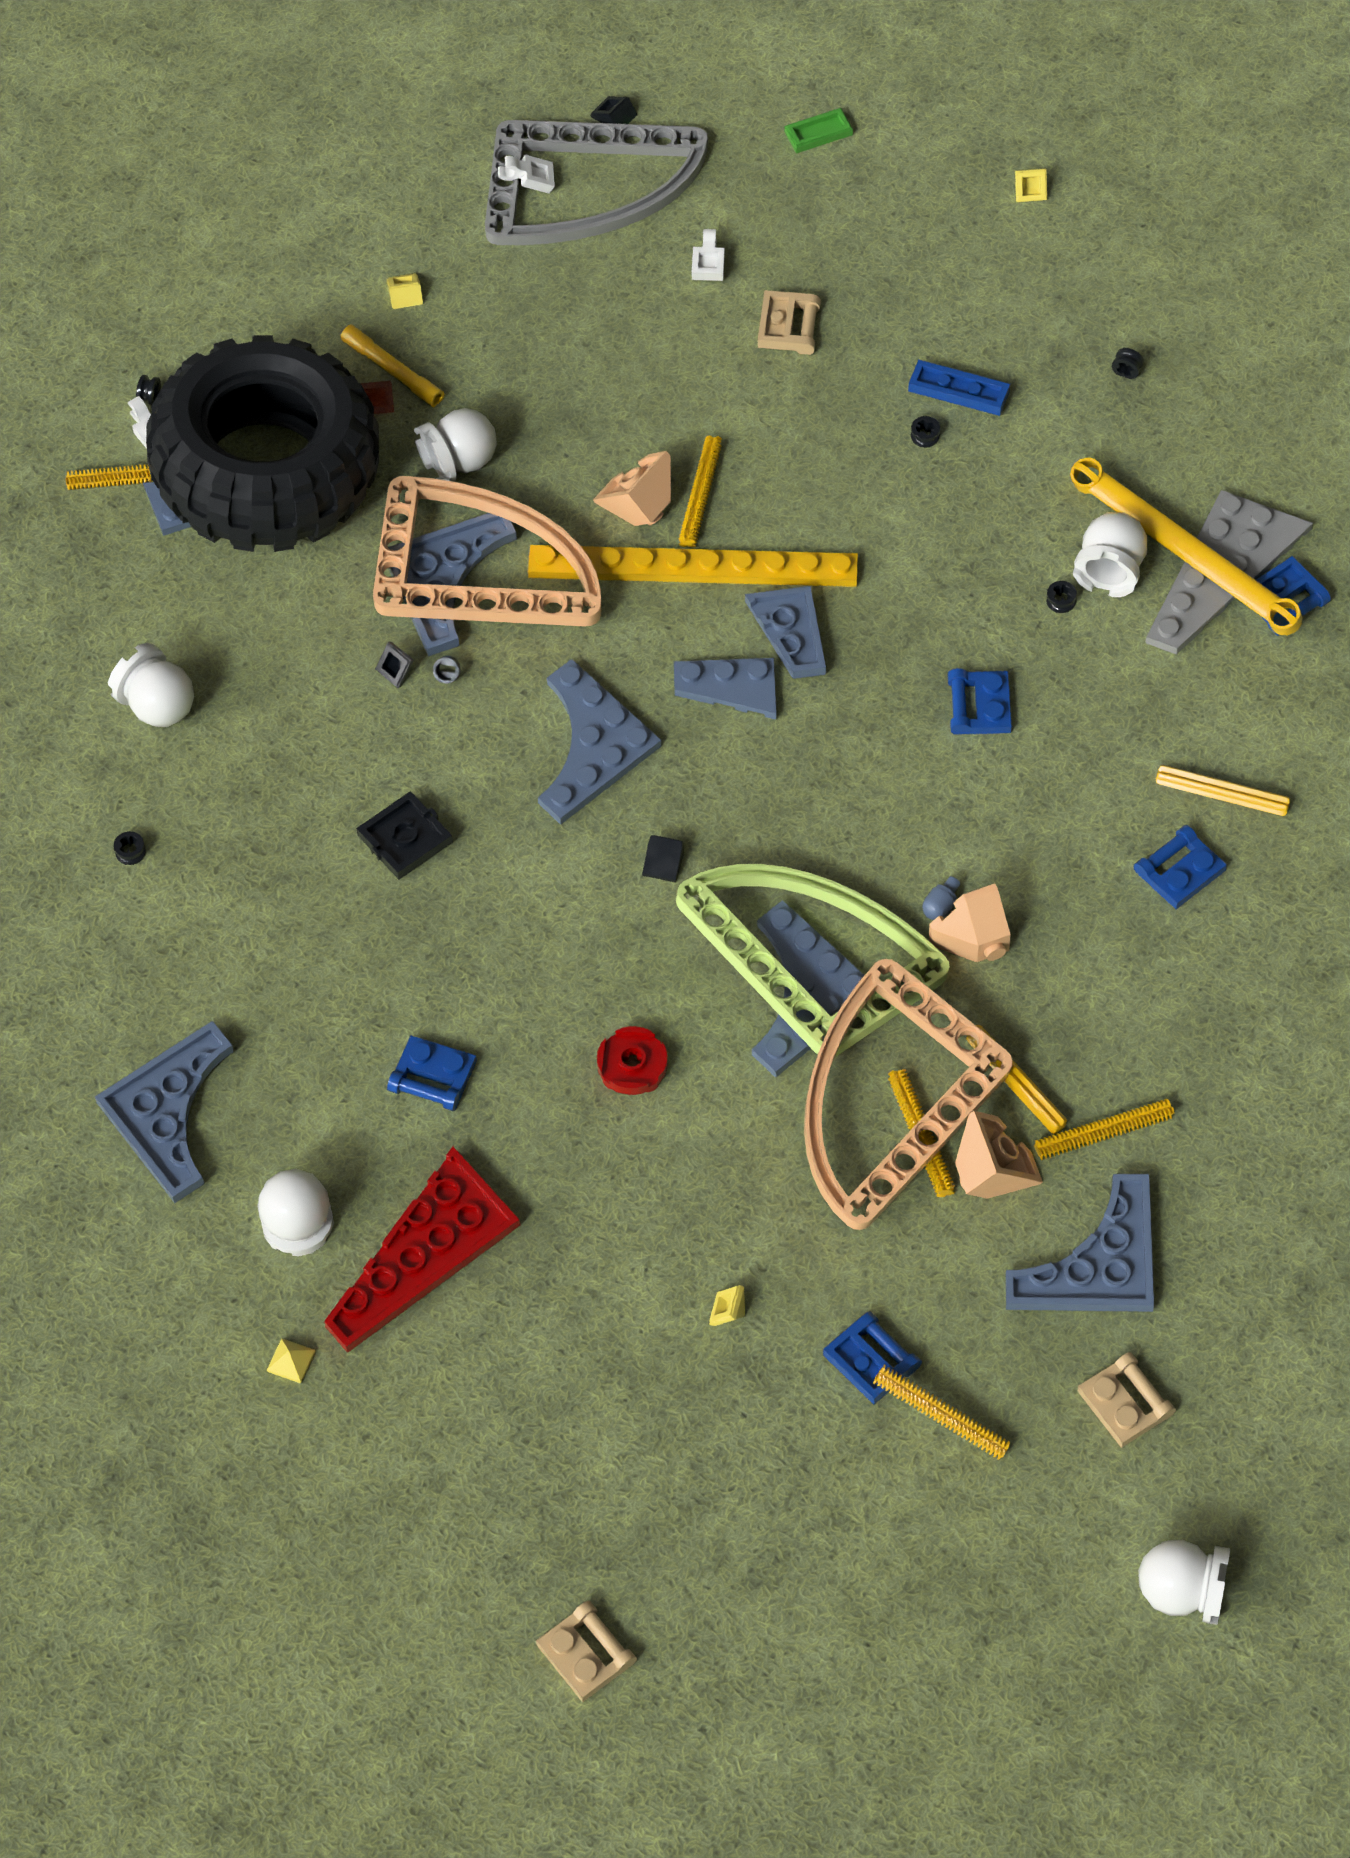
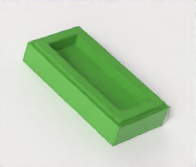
M838 108L784 126V132L797 154L852 136L853 128L843 110Z

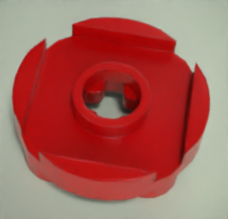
M628 1026L616 1030L615 1035L611 1036L607 1041L605 1038L601 1042L597 1051L598 1073L604 1085L608 1089L621 1094L638 1095L652 1092L658 1087L667 1072L668 1057L665 1045L655 1038V1034L652 1031L643 1027ZM630 1055H637V1060L641 1061V1063L636 1066H628V1064L623 1063V1060H629Z

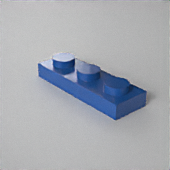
M918 360L909 381L908 392L1000 416L1010 392V384Z

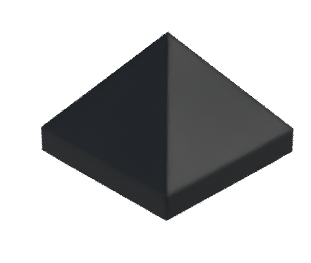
M390 641L387 643L375 670L399 688L402 686L414 660Z

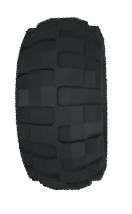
M252 335V342L236 344L232 338L215 343L214 348L211 349L210 354L207 356L196 352L182 362V366L177 369L174 376L170 375L151 407L152 414L146 426L147 462L151 479L156 487L160 488L161 498L183 523L189 522L198 535L214 543L220 538L230 540L234 549L254 552L255 545H273L274 552L294 549L297 540L305 537L314 543L329 535L338 522L345 523L366 497V488H370L375 480L379 465V423L374 416V406L361 383H358L355 376H351L349 370L343 366V363L330 353L318 356L315 349H312V345L296 339H292L289 344L274 342L273 335ZM253 425L281 426L300 434L309 442L299 452L274 461L245 460L226 452L218 445L220 440L228 434Z

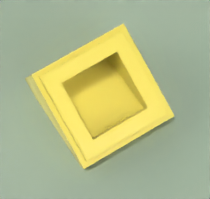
M416 273L386 279L393 309L423 304L420 281Z

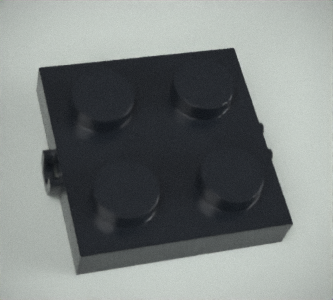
M411 791L356 828L358 837L370 848L371 853L377 856L378 861L381 860L398 880L453 843L452 834L438 821L439 818L435 810L431 807L427 809Z

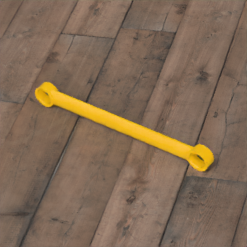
M1083 458L1074 463L1070 476L1078 491L1084 494H1092L1114 511L1126 513L1139 521L1146 534L1266 619L1275 633L1290 635L1300 628L1303 617L1295 601L1277 596L1104 472L1097 460ZM1089 467L1097 469L1099 471L1098 476ZM1080 472H1083L1093 482L1081 484L1078 482L1077 477ZM1284 608H1290L1296 612V617H1294L1290 612H1288ZM1278 612L1290 624L1285 626L1274 624L1273 617Z

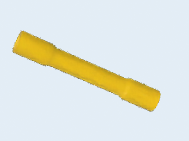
M348 325L342 331L341 340L375 362L410 388L415 395L430 406L435 407L443 400L444 391L425 377L419 376L375 344L373 339L354 325Z

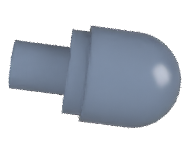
M950 876L944 885H937L929 892L922 905L923 913L930 920H935L938 916L945 918L954 906L953 903L957 899L954 893L960 886V882L956 878Z

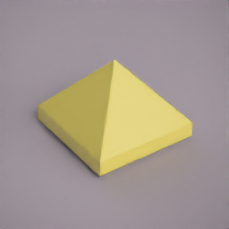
M1046 168L1015 170L1016 202L1047 200Z
M738 1285L717 1292L709 1325L717 1326L745 1317L743 1286Z
M281 1338L267 1368V1372L301 1383L314 1357L315 1350Z

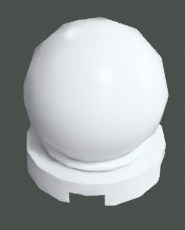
M467 408L450 412L439 420L436 428L428 422L414 429V432L417 435L420 434L421 437L415 443L426 469L428 470L433 467L440 476L436 479L454 482L457 475L456 471L469 473L479 470L492 459L497 445L495 428L487 417L477 410Z
M1107 512L1092 520L1083 535L1082 550H1080L1074 561L1073 576L1081 586L1091 592L1093 587L1110 590L1108 596L1124 597L1133 592L1140 577L1139 566L1147 555V535L1140 522L1126 513Z
M144 643L136 646L135 649L138 652L128 661L122 657L113 669L108 681V686L112 688L110 695L120 704L129 705L140 721L152 726L169 727L182 721L190 712L194 699L191 679L181 667L167 662L164 653L154 644Z
M299 1169L280 1171L266 1181L260 1193L257 1207L264 1237L270 1246L284 1253H292V1256L311 1254L324 1246L327 1237L331 1233L334 1220L328 1192L322 1183L313 1174Z
M1167 1540L1162 1542L1143 1557L1139 1567V1586L1142 1594L1154 1609L1169 1616H1186L1198 1610L1200 1613L1204 1612L1202 1622L1218 1625L1230 1548L1215 1546L1214 1554H1208L1207 1556L1197 1545L1185 1540Z

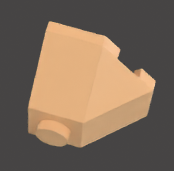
M667 451L648 454L638 461L640 467H635L626 474L621 472L612 478L593 501L634 526L645 524L650 526L658 522L664 515L662 511L671 502V456Z
M995 883L963 894L953 903L956 909L945 919L943 916H938L929 924L930 943L938 949L974 962L986 959L994 961L1009 951L1011 934Z
M973 1111L968 1116L955 1161L960 1176V1184L968 1195L988 1199L1043 1183L1032 1152L1023 1142L1016 1145L1004 1133L1007 1126L998 1116Z

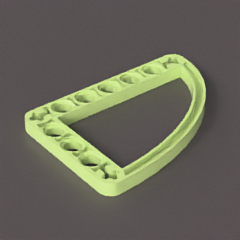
M736 864L698 873L683 881L677 890L676 905L680 911L816 1054H818L823 1043V1036H826L837 1013L830 1016L713 893L714 891L740 886H763L784 889L819 899L849 912L870 924L906 950L916 960L904 968L932 991L941 986L947 978L950 967L947 958L908 923L859 892L809 872L766 864ZM688 893L690 896L698 895V901L693 897L687 899L686 894ZM709 915H718L723 919L724 923L719 926H712L706 922L705 918ZM738 938L746 943V947L736 950L728 945V941ZM755 962H762L768 966L769 971L764 974L755 973L750 965ZM927 966L931 969L935 968L936 966L939 968L938 973L935 970H932L925 974ZM896 985L895 993L897 994L899 987ZM777 986H785L790 989L792 995L787 998H781L773 992V989ZM875 992L857 1015L864 1022V1026L861 1028H849L836 1056L901 1012L892 1004H890V1008L881 1011L876 1009L872 1005V1001L884 998ZM917 992L906 993L903 996L909 1005H913L922 999V996ZM800 1010H808L813 1013L815 1019L810 1022H804L798 1019L796 1013Z

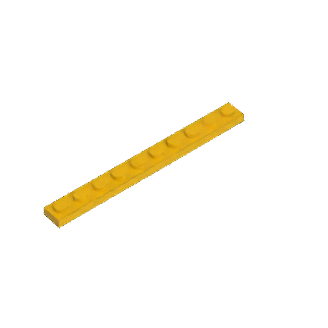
M530 545L528 578L579 579L576 571L567 559L552 545ZM581 546L590 558L598 580L857 587L858 553Z

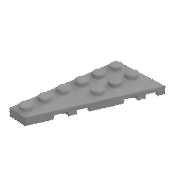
M1221 490L1197 538L1257 580L1271 568V565L1281 555L1286 554L1293 548L1294 543L1312 530L1313 523ZM1184 562L1146 636V644L1177 655L1203 631V627L1215 616L1218 617L1235 597Z

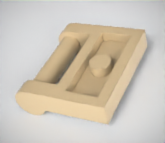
M765 290L758 333V348L797 351L799 354H813L815 350L813 334L816 312L820 310L821 305L820 297L814 294ZM795 308L804 311L801 336L791 335Z
M1132 1352L1122 1355L1114 1364L1078 1386L1079 1394L1121 1448L1162 1423L1176 1412L1173 1404L1169 1400L1165 1401L1137 1366L1138 1360ZM1126 1374L1153 1411L1145 1415L1117 1378Z
M591 1601L582 1603L575 1609L573 1614L536 1640L538 1648L582 1702L637 1661L630 1649L625 1650L596 1615L598 1610ZM583 1624L588 1627L614 1659L607 1666L602 1663L576 1631Z

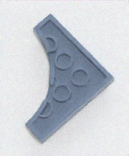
M487 513L414 538L407 583L461 586L469 572L485 556L497 548L517 540L516 531L511 521ZM402 542L388 548L394 551L400 550L405 544ZM396 567L388 568L392 577H396L401 573V570ZM403 596L404 604H407L406 596ZM418 596L412 603L416 606H424L430 602V599L426 596ZM456 597L448 599L445 603L446 606L454 608ZM411 617L428 657L459 646V638L453 620Z
M572 659L547 677V684L562 701L569 715L572 728L570 751L563 769L550 787L538 797V804L559 824L564 823L661 747V740Z
M783 900L757 920V927L772 943L779 959H781L783 967L830 1016L837 1013L852 990L864 977V974ZM785 987L784 998L792 995V992L789 988ZM800 1010L796 1013L798 1019L804 1022H810L815 1019L813 1013L808 1010ZM778 1014L768 1033L752 1048V1056L773 1076L777 1077L811 1048Z
M213 1021L95 1096L98 1106L174 1203L204 1185L203 1177L195 1167L188 1150V1115L192 1101L204 1079L223 1059L234 1052L232 1044Z
M1113 1174L1110 1200L1099 1227L1094 1234L1091 1233L1082 1244L1076 1247L1071 1255L1054 1264L1050 1262L1033 1268L1006 1270V1310L1153 1312L1154 1293L1149 1174Z

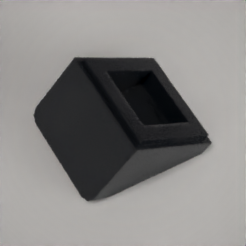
M608 96L590 116L600 123L629 124L637 116V112L629 97Z
M651 835L642 876L676 883L684 856L683 841Z

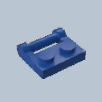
M1293 556L1257 579L1259 583L1280 598L1292 599L1306 590L1310 596L1297 604L1302 616L1317 606L1323 607L1331 601L1330 594L1326 588ZM1287 610L1294 617H1296V612L1294 610ZM1278 612L1273 617L1274 624L1279 626L1290 624ZM1264 619L1267 622L1268 627L1271 629L1269 622L1266 619Z
M960 668L950 670L948 672V684L952 687L953 718L950 721L951 733H1011L1008 671L967 672ZM975 686L976 719H969L967 717L965 687Z
M1184 825L1177 830L1176 836L1147 859L1141 858L1134 864L1135 872L1175 909H1178L1225 872L1227 867L1223 860L1197 838L1194 830L1188 825ZM1186 846L1191 851L1162 875L1155 871V869Z
M411 1035L395 1071L390 1075L387 1090L399 1094L400 1091L443 1104L444 1109L455 1111L477 1062L476 1055ZM409 1073L451 1086V1088L446 1091L406 1077Z
M869 1311L823 1349V1356L874 1405L890 1391V1389L885 1391L886 1387L882 1389V1385L877 1386L878 1382L876 1384L873 1383L884 1364L886 1365L885 1370L890 1367L889 1372L893 1369V1375L898 1372L897 1377L901 1374V1379L913 1374L921 1366L922 1361L914 1353L909 1354L878 1324V1318ZM868 1334L898 1365L894 1368L891 1367L861 1336Z

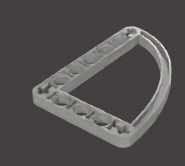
M506 120L500 123L496 129L485 219L486 238L495 245L549 244L600 235L640 221L667 206L691 185L699 174L706 158L708 148L707 133L699 127ZM509 133H514L512 137H507ZM538 133L549 135L547 139L541 141L533 138ZM569 134H575L580 137L573 142L564 140V137ZM599 135H605L610 138L605 143L596 142L594 139ZM631 136L641 139L636 144L625 142V139ZM663 137L671 140L667 145H659L655 141ZM677 138H681V144H677ZM693 139L697 140L696 144L690 143ZM523 151L687 157L677 173L665 184L637 201L602 214L565 222L515 225L520 179L512 180L513 183L505 187L497 184L501 180L498 176V167H505V163L500 161V158L505 155H511L522 160ZM502 202L510 205L506 210L494 208L496 204ZM497 220L503 222L501 232H495L498 225Z

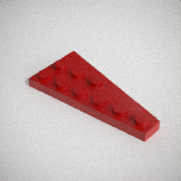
M454 1146L446 1154V1160L440 1168L429 1177L427 1186L418 1198L413 1199L383 1240V1246L373 1259L370 1258L363 1268L364 1272L353 1287L347 1289L325 1319V1328L347 1353L520 1226L518 1217Z

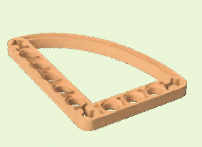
M399 476L390 482L373 589L374 606L381 615L565 626H592L600 620L601 589L597 573L590 558L575 539L545 515L504 495L458 482L413 476ZM402 490H408L405 493V503L400 502L399 494H401ZM429 499L479 509L526 528L551 544L567 559L576 571L583 585L584 592L407 583L418 500ZM397 514L408 516V520L402 524H396L391 521L392 517ZM396 540L402 541L405 544L402 549L395 551L387 547L390 542ZM390 567H396L401 570V573L396 577H387L383 574ZM387 596H393L390 602H384ZM403 596H406L407 604H402ZM418 596H426L430 599V602L424 606H416L412 603ZM454 597L460 598L463 601L457 608H451L445 604L448 599ZM485 599L496 602L493 608L487 610L481 609L478 606ZM517 601H525L529 604V607L524 611H515L511 608L512 604ZM549 603H558L562 606V609L556 613H549L545 611L544 607ZM568 605H572V613H568ZM584 606L590 607L588 613L582 612Z
M882 959L876 962L858 982L838 1011L818 1052L809 1082L805 1105L804 1136L806 1154L812 1176L821 1195L832 1211L847 1226L856 1230L866 1229L881 1215L965 1124L969 1114L977 1111L1009 1075L1012 1067V1058L1006 1049L892 959ZM888 972L893 974L892 980L886 979L884 982L880 980L881 973L884 975ZM901 982H904V984L899 989V992L896 994V985L900 987ZM910 991L917 992L922 996L923 1002L918 1006H911L904 1000V994ZM877 992L969 1066V1068L856 1190L848 1196L836 1180L828 1162L822 1132L823 1097L832 1062L843 1038L864 1005ZM937 1013L945 1014L950 1020V1025L945 1028H938L932 1023L931 1016ZM970 1035L976 1039L978 1046L972 1050H965L959 1045L958 1039L961 1036ZM1000 1060L1002 1062L1001 1067L994 1068L987 1078L984 1073L987 1071L990 1061ZM975 1081L981 1085L983 1092L979 1096H970L964 1091L963 1085L966 1082ZM947 1105L956 1107L960 1112V1118L954 1121L945 1119L941 1114V1108ZM922 1130H931L937 1135L938 1141L933 1145H925L919 1140L918 1134ZM901 1154H907L914 1159L915 1166L909 1170L901 1169L896 1164L895 1158ZM877 1179H885L892 1185V1191L885 1195L879 1194L873 1189L872 1183ZM868 1197L871 1202L866 1208L865 1216L862 1214L857 1217L853 1216V1206L857 1209L860 1208Z

